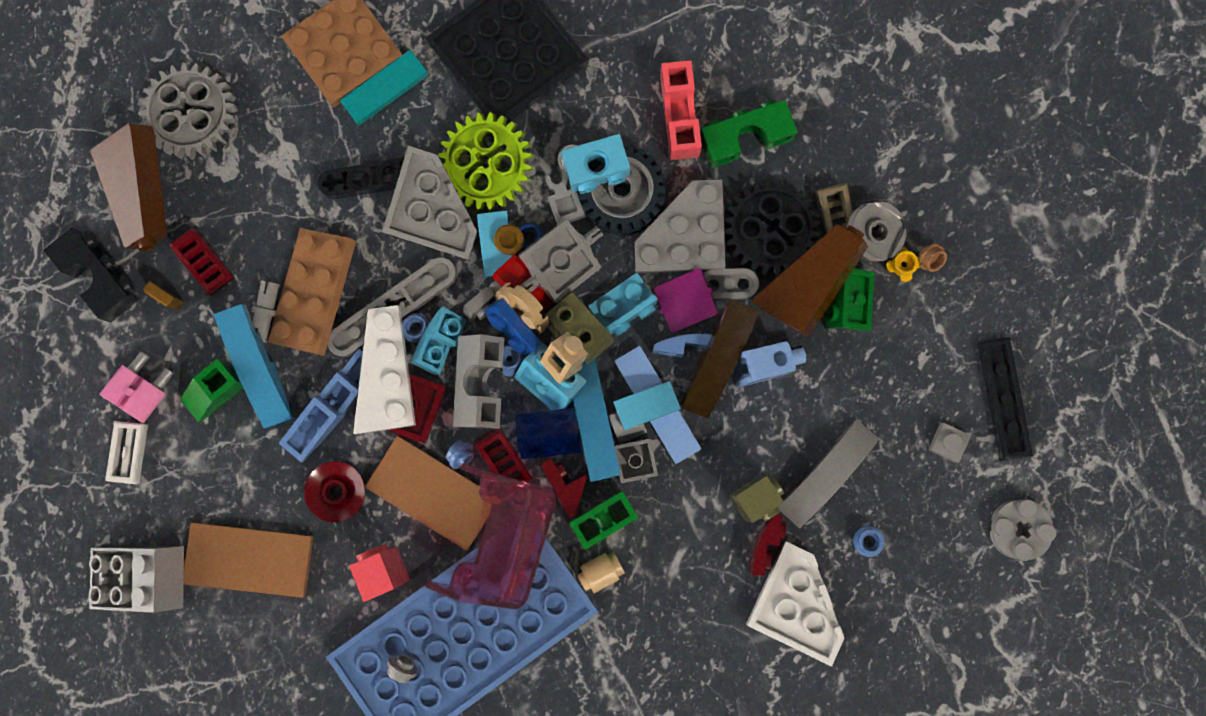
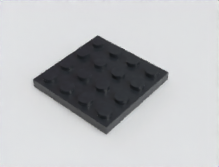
M476 0L425 37L427 44L478 110L484 114L485 119L487 120V116L491 112L496 114V122L502 115L507 118V124L589 64L588 57L543 0Z

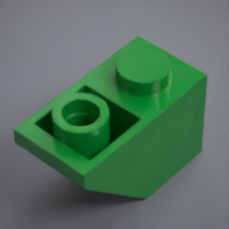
M217 358L192 379L180 400L197 422L201 423L240 392L243 386L231 363Z

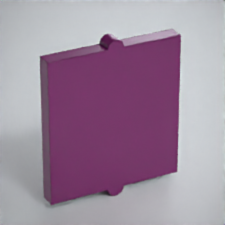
M698 268L654 288L661 306L660 313L664 314L671 333L720 314L712 295L714 290L709 288L702 268Z

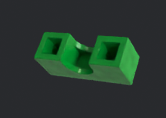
M773 99L762 103L759 109L750 112L748 109H743L732 114L730 119L724 121L714 119L705 123L704 127L701 128L700 136L709 166L713 169L739 159L742 151L738 143V137L744 133H754L759 136L765 150L793 141L798 131L786 99L779 102Z

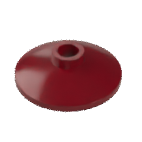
M338 461L324 463L315 468L306 480L304 487L305 503L310 512L322 521L337 523L348 520L363 505L365 499L364 480L360 473L347 463ZM336 486L342 489V495L338 498L333 495V489Z

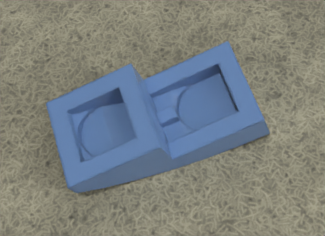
M687 334L668 338L654 344L652 353L682 358L685 346L706 349L712 334Z

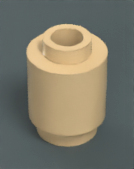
M612 552L608 555L603 553L581 565L582 572L577 575L585 591L592 589L595 594L619 581V576L625 574L615 553Z

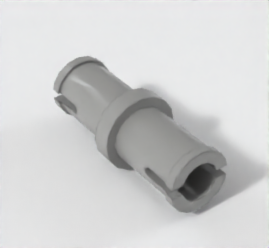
M261 280L256 307L252 306L251 312H254L252 323L255 332L261 334L263 342L267 343L272 317H275L276 314L274 307L280 284Z

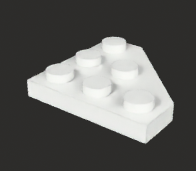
M784 541L746 625L832 667L844 641V635L833 611V605L826 586L822 581L815 556Z

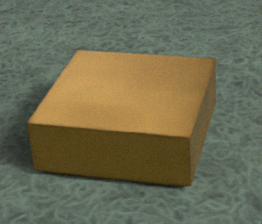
M148 281L143 289L144 293L170 309L179 310L184 303L174 294L153 282Z

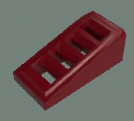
M190 229L169 245L209 296H212L235 279L201 232L196 229ZM202 251L205 252V255H203L197 261L193 262L191 260L198 254H200ZM210 261L214 263L202 273L199 271V269L208 264ZM218 270L222 273L210 283L206 280Z
M501 426L500 429H492L475 440V447L507 495L533 479ZM498 438L500 439L501 442L499 444L487 450V445L494 442ZM504 449L508 451V453L495 461L492 458ZM513 459L514 464L500 471V466ZM518 469L521 471L520 475L509 482L506 481L505 477Z

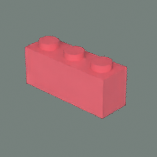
M387 544L356 555L358 562L349 565L363 602L410 581L398 548L388 549Z

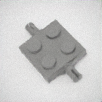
M568 219L561 221L518 255L528 268L531 276L520 286L530 293L539 287L545 291L553 303H558L602 268L593 256L590 246L603 236L602 232H598L600 229L594 226L593 229L583 236L574 229Z

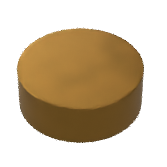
M503 225L495 232V247L503 254H516L524 245V235L514 225Z

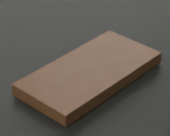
M396 436L365 486L366 489L466 551H469L500 500L494 494L400 436Z
M193 522L190 524L184 565V584L301 598L306 597L314 536Z

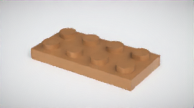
M300 228L269 335V343L321 356L325 355L355 248V240Z

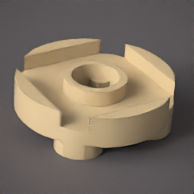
M505 283L496 292V301L503 298L536 336H539L549 326L548 316L543 319L540 311L543 309L542 305L523 287L517 285L513 289L510 287L511 283Z

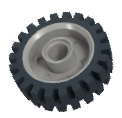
M632 145L624 147L630 165V176L625 177L626 180L616 185H608V182L596 186V190L585 194H580L578 191L579 200L587 219L594 226L603 229L608 234L616 233L619 236L623 234L632 235L636 231L646 229L648 225L655 221L665 201L666 184L662 168L659 163L656 164L655 158L652 155L648 156L645 150L641 148L639 150L634 149ZM593 161L588 167L593 172H600L604 169L605 165L600 161ZM618 185H626L630 192L626 196H619L614 192V188Z

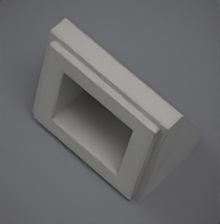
M617 412L608 416L619 444L647 433L644 424L624 431Z

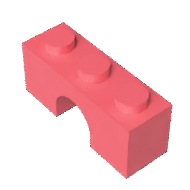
M692 61L662 63L660 80L670 161L699 158L702 144L699 119H696L694 108L695 86Z

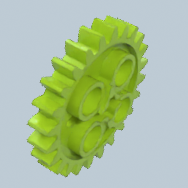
M478 112L476 121L467 115V125L456 122L458 132L447 131L451 141L441 142L447 148V152L438 153V156L446 159V163L443 166L447 170L456 191L458 190L457 193L461 200L466 197L465 206L472 207L476 201L477 209L483 210L485 204H487L489 210H495L496 201L501 207H506V197L511 201H516L514 191L525 192L521 182H531V179L525 175V172L534 170L533 166L527 164V160L534 158V155L525 152L531 146V142H521L526 133L522 130L515 132L518 125L515 122H510L506 126L507 118L502 115L496 122V114L489 112L487 120L484 114ZM492 133L494 143L491 147L486 148L484 146V138L487 134ZM506 144L507 148L503 152L497 153ZM469 151L471 161L464 167L461 163V157L465 152ZM484 156L490 157L487 161L488 167L482 166L485 163ZM510 157L512 161L511 169L503 172L501 162L504 158ZM470 171H474V172L470 175V178L467 179V178H466V174L469 173ZM486 175L489 179V184L482 191L478 186V181L481 176Z

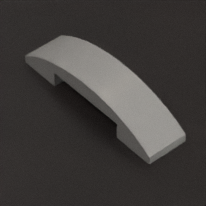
M855 419L836 440L837 443L798 486H795L784 498V503L778 507L780 512L800 529L852 475L876 445L879 438L858 419Z

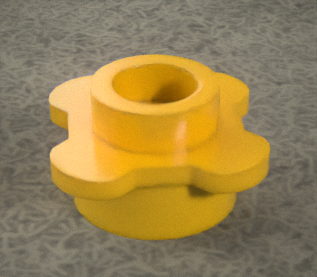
M902 247L900 252L886 263V269L888 272H894L900 276L902 282H909L912 279L913 272L920 268L919 257L908 251L906 247ZM905 262L906 267H902L901 263Z

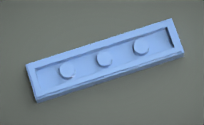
M640 346L614 360L633 394L663 384ZM679 410L650 421L675 465L701 450L700 445Z

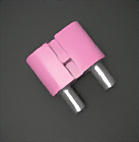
M140 351L129 367L121 365L99 395L144 424L166 395L162 392V389L174 373L164 368L154 383L150 384L137 374L149 359L146 354Z

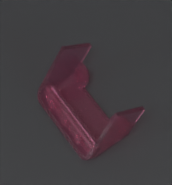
M462 464L460 470L482 476L479 485L480 498L492 504L475 563L463 562L459 564L453 572L450 584L426 581L425 587L458 602L514 610L519 609L526 603L529 597L556 505V495L552 489Z

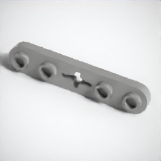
M443 257L435 258L334 328L331 331L327 344L329 350L340 357H349L355 354L359 348L364 347L368 309L388 307V301L391 300L397 303L406 298L405 302L402 301L399 304L403 320L407 315L412 314L455 282L457 270L454 264L449 259Z

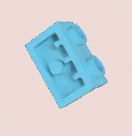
M635 273L591 303L588 308L610 334L615 333L616 336H619L631 327L630 321L638 316L642 320L656 310L654 305L657 304L658 298L650 292L639 274Z
M543 343L535 352L530 353L523 360L514 378L556 415L560 416L573 397L586 384V380L576 372L559 384L540 363L548 348ZM559 357L554 359L563 369L565 363Z

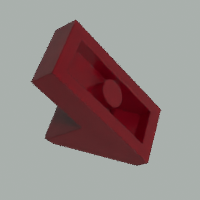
M549 459L542 463L541 466L569 518H572L577 514L588 474L567 485L564 480L569 476L561 461L555 464L553 459Z

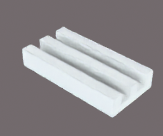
M114 421L105 481L128 484L140 483L148 424ZM127 428L125 446L122 452L120 476H117L123 429ZM134 436H135L134 450H133V456H132L133 442H134Z

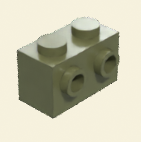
M573 292L545 314V317L548 316L550 323L547 329L556 339L569 332L572 336H576L582 341L583 348L588 353L584 360L586 365L590 364L614 343L612 335Z
M758 476L729 494L744 520L750 523H754L758 519L769 520L780 512L778 507L784 503L780 497L784 494L781 486L775 478L770 479L768 476Z

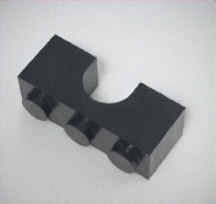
M71 227L43 251L58 270L68 276L76 278L83 271L91 270L93 276L92 284L80 297L98 319L111 323L139 301L133 293L135 288L127 278L118 275L114 270L117 267L115 262L107 254H101L97 249L98 241L88 231L83 233Z

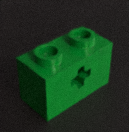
M620 491L570 521L569 524L584 550L638 519V516L623 491Z

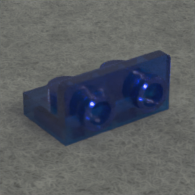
M575 408L516 415V435L521 459L581 453Z

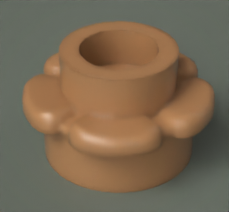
M937 243L927 245L919 253V266L923 270L928 269L930 272L938 271L946 263L947 254L944 248Z

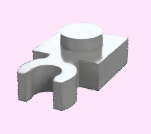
M564 170L560 171L562 181L559 184H554L549 175L545 177L547 187L555 192L554 195L547 198L557 225L565 219L573 222L585 218L577 191L572 193L571 189L567 190L566 188L568 186V177Z
M494 281L488 288L485 287L464 305L463 316L470 323L477 317L480 320L486 317L487 314L484 310L496 300L495 294L502 286Z

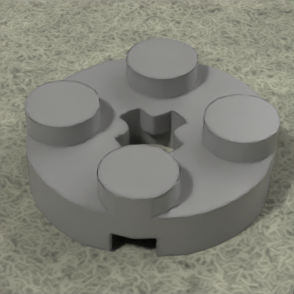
M886 202L866 203L860 205L851 215L847 227L850 225L864 234L863 239L868 245L861 259L869 262L884 261L894 257L902 249L906 239V228H902L900 219H903V217L893 205ZM879 225L878 231L881 233V237L873 238L872 227Z
M1031 500L1006 501L994 511L991 518L992 531H990V538L996 549L1010 558L1021 561L1036 559L1049 549L1051 542L1056 537V529L1053 526L1049 513L1040 504ZM1018 522L1027 524L1028 533L1026 536H1016L1015 532L1018 530L1016 524Z

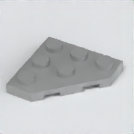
M408 146L382 232L469 260L478 231L438 155Z
M722 180L692 181L640 235L634 243L635 273L694 271L698 268H702L703 271L725 269Z

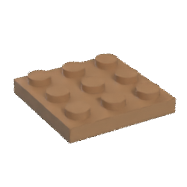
M332 0L281 35L332 108L341 103L339 100L402 56V53L363 0Z

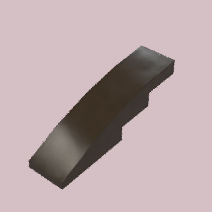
M729 298L718 326H715L705 353L702 352L680 408L709 418L740 358L760 310Z

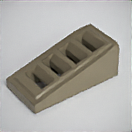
M839 183L813 190L825 234L836 226L832 224V220L844 217L845 222L838 225L847 229L848 221L853 214L847 183ZM837 194L838 200L827 202V196ZM841 206L842 211L830 214L829 208Z

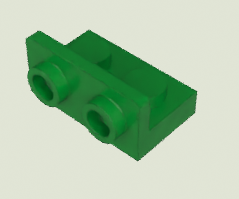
M855 268L852 270L823 314L825 329L841 328L860 332L871 331L874 272Z

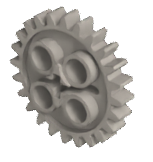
M182 63L181 71H178L171 65V74L169 75L159 71L161 77L159 82L155 79H150L154 88L152 90L143 89L149 97L148 99L139 100L146 109L138 112L141 117L146 119L140 125L153 127L156 147L159 149L163 148V151L170 156L174 153L179 159H182L186 153L192 160L195 159L196 151L203 157H207L206 148L208 147L215 152L218 151L215 143L219 141L226 144L227 142L222 135L224 133L233 134L228 124L237 123V120L230 115V113L238 111V108L231 103L236 100V97L229 92L231 87L226 82H223V78L218 73L213 75L214 72L209 67L202 71V68L197 63L193 65L192 70L186 63ZM207 91L206 97L198 101V96L202 92ZM173 94H178L176 100L169 103L170 97ZM209 119L208 125L204 129H199L201 122ZM179 122L178 128L170 132L172 124Z

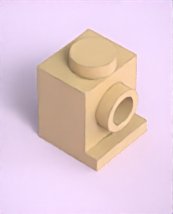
M566 332L550 343L540 363L561 384L581 370L583 367L582 363L588 353L583 348V343L578 337ZM559 357L565 363L563 369L554 361L555 358Z

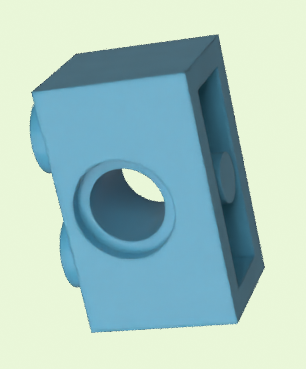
M620 134L561 151L572 193L579 191L580 194L589 193L596 190L597 185L607 182L608 185H616L626 180L625 177L630 176V165ZM593 161H600L605 165L604 169L600 172H593L588 166Z

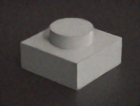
M940 423L928 450L954 463H959L971 435L946 423Z

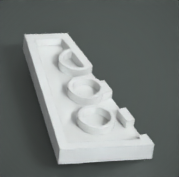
M400 306L368 309L353 434L416 426Z

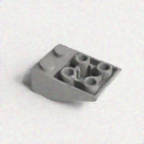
M184 546L91 548L89 562V609L154 613L183 608Z

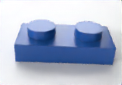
M503 298L491 303L484 310L489 316L490 324L505 334L509 339V345L516 352L526 355L535 352L543 344Z

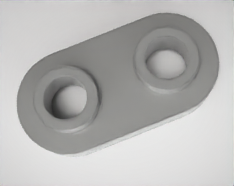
M711 269L704 273L707 283L715 281L718 284V289L712 293L714 300H729V298L733 300L749 299L757 292L759 287V279L750 269ZM738 281H746L748 288L741 290L737 285Z

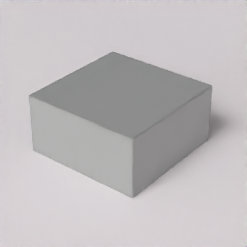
M651 439L615 446L621 483L658 476Z

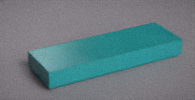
M410 49L339 101L356 124L360 126L428 77L429 74Z

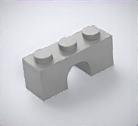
M483 334L458 336L453 427L500 429L501 398L489 395L487 379L493 369L503 368V337Z

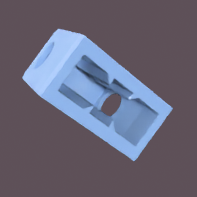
M788 341L742 352L733 370L736 387L751 385L796 371L795 365L806 363L805 350L802 346L790 348Z

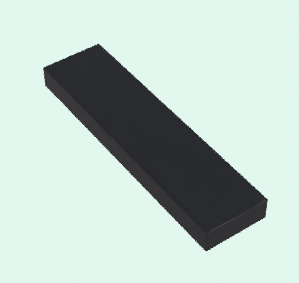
M1010 337L979 342L977 345L999 459L1004 461L1033 456Z

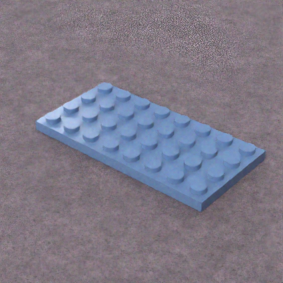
M527 511L330 653L326 658L365 716H457L599 611ZM404 654L412 658L418 669L416 676L411 678L408 683H399L391 679L387 675V662L391 656Z

